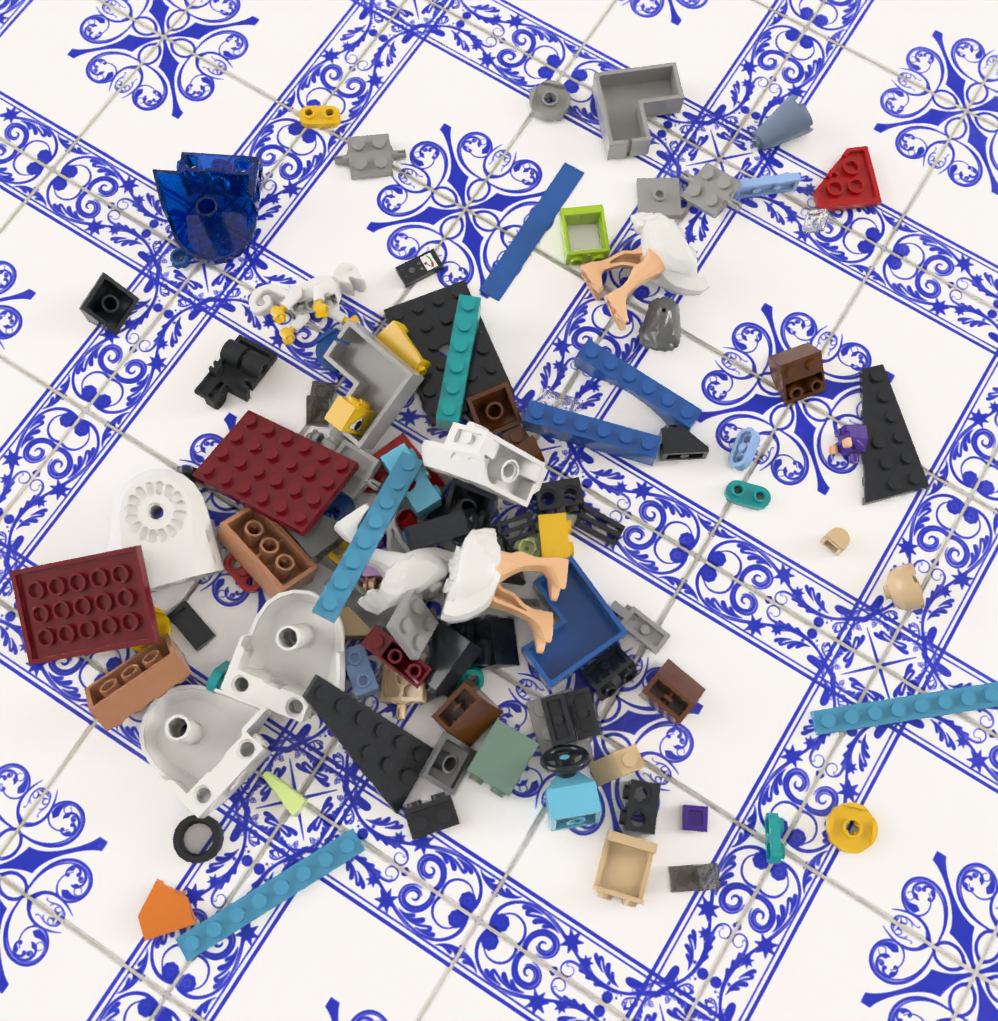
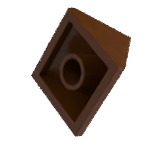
M508 381L465 398L468 416L471 421L487 428L494 435L523 423Z

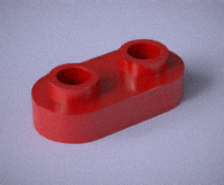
M229 553L224 559L226 571L243 591L247 593L258 592L261 589L260 585L256 581L254 585H248V581L252 579L251 575L242 566L234 568V563L237 560Z

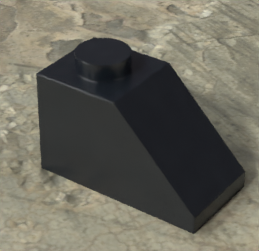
M666 425L660 429L658 436L662 437L659 445L660 461L705 459L707 457L709 447L685 427Z

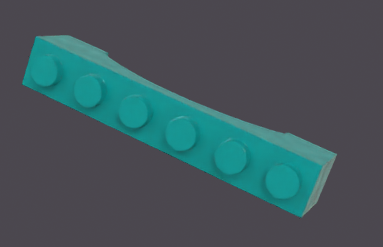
M459 294L436 414L437 429L450 430L453 422L461 424L469 366L482 309L481 297Z

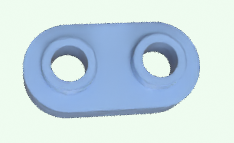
M746 427L742 429L735 439L728 462L737 471L747 469L753 461L760 442V435L754 428Z

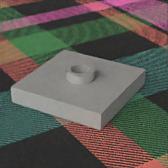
M679 177L637 178L638 213H661L669 219H681Z

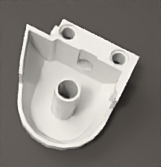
M468 421L467 425L453 422L444 444L424 440L420 448L424 467L451 481L454 477L497 495L501 500L528 507L532 495L540 490L548 469L544 468V462L494 435L487 428Z
M150 469L136 474L123 485L113 508L108 551L141 545L151 592L226 571L220 541L216 538L217 529L213 519H210L205 499L196 484L185 475L169 469ZM163 510V516L159 519L160 512Z
M294 589L278 593L268 600L256 615L249 634L240 637L220 689L300 723L311 719L316 713L302 695L315 674L345 692V632L340 615L334 624L312 613L320 597V594L314 591Z
M178 685L167 690L165 695L156 698L150 703L142 718L139 731L141 749L151 767L159 774L158 779L197 818L204 819L225 803L272 753L268 749L270 743L261 735H258L271 711L215 688L214 692L217 693L215 694L206 690V687L201 685Z

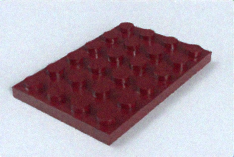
M248 410L196 469L192 477L195 481L305 537L357 472L359 465L358 462Z
M141 545L10 571L29 665L161 641Z

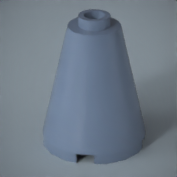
M792 94L787 97L753 133L754 138L752 142L758 150L765 151L807 135L814 130V128H810L813 125L812 117L804 103L799 105L795 101L798 99L797 96Z

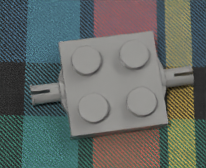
M389 133L347 137V155L334 156L335 165L348 164L351 180L393 176L394 159L406 158V149L393 150L390 145Z
M708 162L704 164L695 176L686 171H683V174H681L680 179L689 183L688 187L681 194L682 200L715 219L727 206L736 211L742 208L743 204L734 199L736 191L742 185L740 180Z
M344 439L335 452L358 462L359 469L341 492L355 501H358L368 486L379 493L381 489L378 487L382 488L383 484L373 478L382 462Z

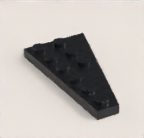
M880 364L862 369L859 372L860 397L862 400L860 417L862 425L867 427L868 434L866 451L861 454L863 464L862 486H864L863 505L929 488V483L884 365Z
M315 674L302 697L328 727L335 739L343 746L346 753L365 777L373 784L380 796L388 803L391 810L398 814L420 777L419 774L434 748Z

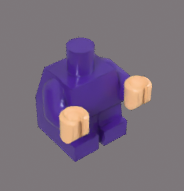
M846 424L834 431L839 443L828 448L829 454L836 455L840 453L842 456H849L850 464L859 463L858 455L866 451L868 440L866 425Z

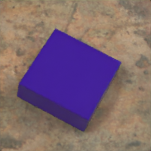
M682 805L681 830L707 832L708 806Z

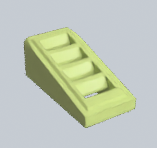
M265 771L262 775L265 781L290 814L297 817L308 803V799L272 772Z

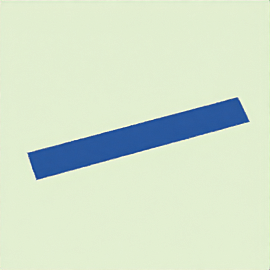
M566 162L563 164L479 291L500 301L585 172Z

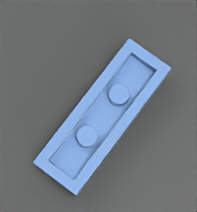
M785 172L774 176L763 175L759 178L751 179L742 178L740 179L742 185L736 191L734 199L796 191L801 180L799 172Z

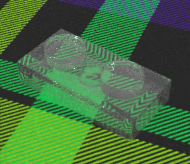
M544 388L540 389L537 398L539 403L578 414L581 412L584 401Z

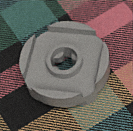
M545 80L541 85L537 87L535 85L532 88L529 96V106L534 117L546 121H561L569 111L571 95L562 83L554 80ZM553 98L554 103H547L545 100Z

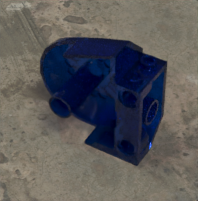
M181 152V158L177 161L176 165L177 171L152 169L162 210L169 222L178 246L189 258L211 265L227 263L241 256L251 245L256 233L263 177V166L260 157Z

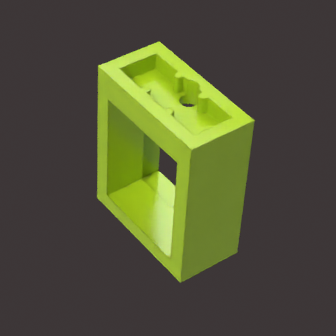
M603 204L560 208L559 224L565 265L579 266L583 263L609 258L610 247ZM597 223L601 248L571 251L567 226Z

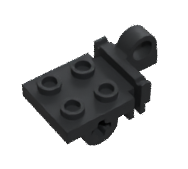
M240 334L235 340L228 339L221 349L220 359L218 361L214 360V367H209V373L196 387L194 393L204 398L206 404L216 410H219L224 405L228 392L248 402L251 398L249 390L253 391L277 361V354Z

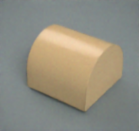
M835 527L822 537L820 543L834 555L838 556L848 547L850 536L845 529Z

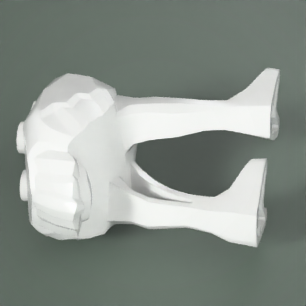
M404 497L386 530L387 551L376 548L367 564L377 569L383 576L380 586L377 589L368 590L366 595L360 597L357 602L363 609L376 616H392L407 590H416L423 601L428 598L430 600L435 599L442 593L441 589L450 575L447 569L450 559L454 556L453 552L437 547L419 548L410 551L401 538L395 519L407 502L406 497ZM364 504L335 524L334 530L342 539L349 543L352 541L370 509L369 505Z

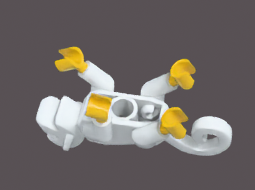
M343 262L337 266L333 276L320 275L288 289L275 284L260 286L250 295L249 307L256 316H266L271 313L273 320L277 324L283 323L287 317L284 312L291 310L296 315V318L289 324V328L284 327L279 332L282 341L286 345H290L295 341L293 333H297L310 320V313L316 312V317H330L342 325L346 324L348 320L359 323L360 320L356 315L348 319V315L340 311L339 303L342 298V292L355 296L354 290L364 292L367 290V285L357 266L351 262ZM269 294L277 295L284 299L280 303V307L274 306ZM263 297L264 305L258 306V301Z

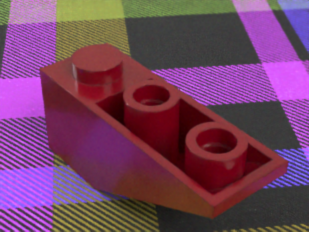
M374 625L361 643L363 647L417 689L432 671V668L421 658L410 660L391 633L381 626Z

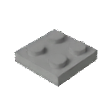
M407 590L386 628L409 659L418 660L438 622L416 590Z

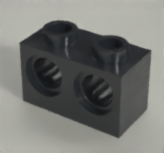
M579 477L542 483L540 490L533 494L537 515L565 512L567 515L579 513L584 506ZM568 493L573 494L576 500L568 501L564 495ZM549 497L554 503L545 505L541 500Z
M634 779L629 780L628 784H624L622 799H626L625 810L621 809L619 824L623 825L622 830L655 835L661 784ZM641 787L646 791L647 797L644 801H638L635 798L634 792L636 788ZM635 812L643 816V824L640 827H636L631 821V816Z

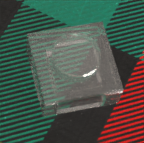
M826 208L807 211L801 230L805 234L824 231L830 213Z

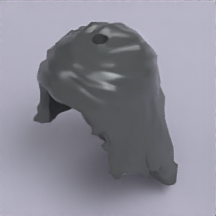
M663 296L650 301L645 319L638 330L639 344L643 345L645 349L662 352L673 351L674 348H678L681 337L680 308L674 299Z

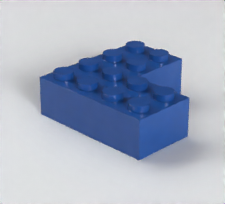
M572 555L567 558L569 563L565 589H560L557 601L550 600L547 578L544 575L533 581L532 589L548 611L553 613V618L557 623L553 626L551 643H546L543 654L536 653L534 639L521 648V654L548 691L624 639L628 634V631Z

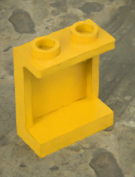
M393 320L376 337L424 376L427 373V369L431 367V363L423 359L406 334L408 332L406 326Z

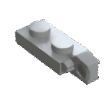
M616 600L610 605V608L628 631V634L655 655L671 636L636 607H631L628 604L623 607Z

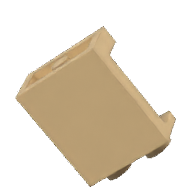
M607 830L592 889L598 891L597 897L612 901V897L615 896L622 899L621 904L636 908L637 903L644 905L643 897L653 855L656 854L658 844Z

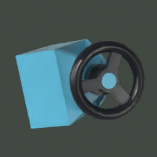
M566 744L552 747L545 751L540 758V764L546 771L557 773V776L546 789L545 797L551 832L598 824L600 822L602 810L596 781L577 772V770L583 768L588 763L590 756L585 748L578 745ZM581 755V760L575 763V758ZM548 761H555V765L548 763Z

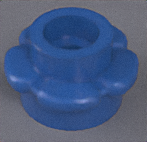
M176 248L171 252L170 261L174 268L184 269L190 265L192 257L185 249Z

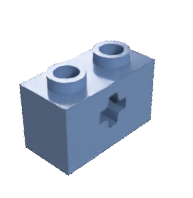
M360 643L345 649V668L358 700L379 693L381 689L366 648Z

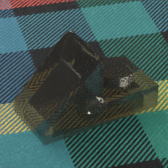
M312 381L310 395L306 397L307 426L329 428L330 423L324 418L333 405L335 383Z
M718 863L667 866L671 893L720 889Z

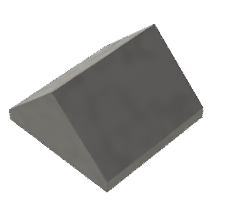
M443 731L419 776L454 796L477 751Z

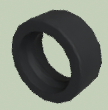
M195 815L188 816L180 821L174 831L173 847L177 855L186 862L203 863L210 861L217 856L222 848L224 841L223 829L219 822L211 816H206L204 819L197 818ZM194 824H205L212 831V845L204 853H191L184 844L185 833Z

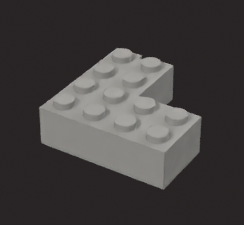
M676 62L594 73L592 92L607 160L624 158L626 153H629L630 157L648 154L651 136L646 117L681 113L684 93Z
M348 320L337 337L350 342V345L348 346L334 340L323 357L354 383L345 397L351 395L358 400L362 398L371 404L370 408L376 412L363 435L342 432L358 448L373 450L421 384L424 377L363 325Z

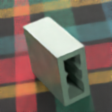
M497 719L467 769V772L470 773L469 779L479 785H482L483 782L490 785V791L500 798H503L504 795L509 797L538 748L539 743Z

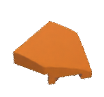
M157 878L138 914V920L145 941L195 925L196 918L189 898L185 896L186 891L172 888Z

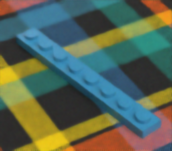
M402 451L316 602L312 613L335 624L423 465L422 460Z
M998 682L815 710L810 713L815 735L818 736L998 707Z
M354 828L177 937L176 941L186 961L194 959L364 852L365 848Z

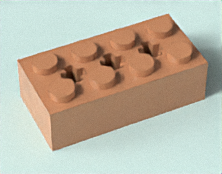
M247 507L220 523L216 538L270 598L281 592L302 589L313 581L318 566L278 523Z
M168 633L160 637L161 641L151 643L84 689L89 712L106 731L120 726L126 718L142 711L148 703L155 698L162 697L166 694L167 690L176 684L184 682L192 674L184 653Z

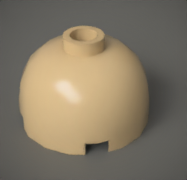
M912 562L902 564L891 570L887 576V585L883 586L886 600L891 599L897 608L905 611L925 608L921 586L916 576H914L917 573Z

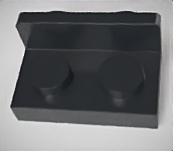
M616 643L579 673L596 692L598 699L603 701L613 696L622 685L632 681L638 671L634 661Z
M440 792L430 796L432 801L422 804L421 800H417L407 804L408 809L403 810V813L406 817L412 840L460 824L451 794L445 795V792Z

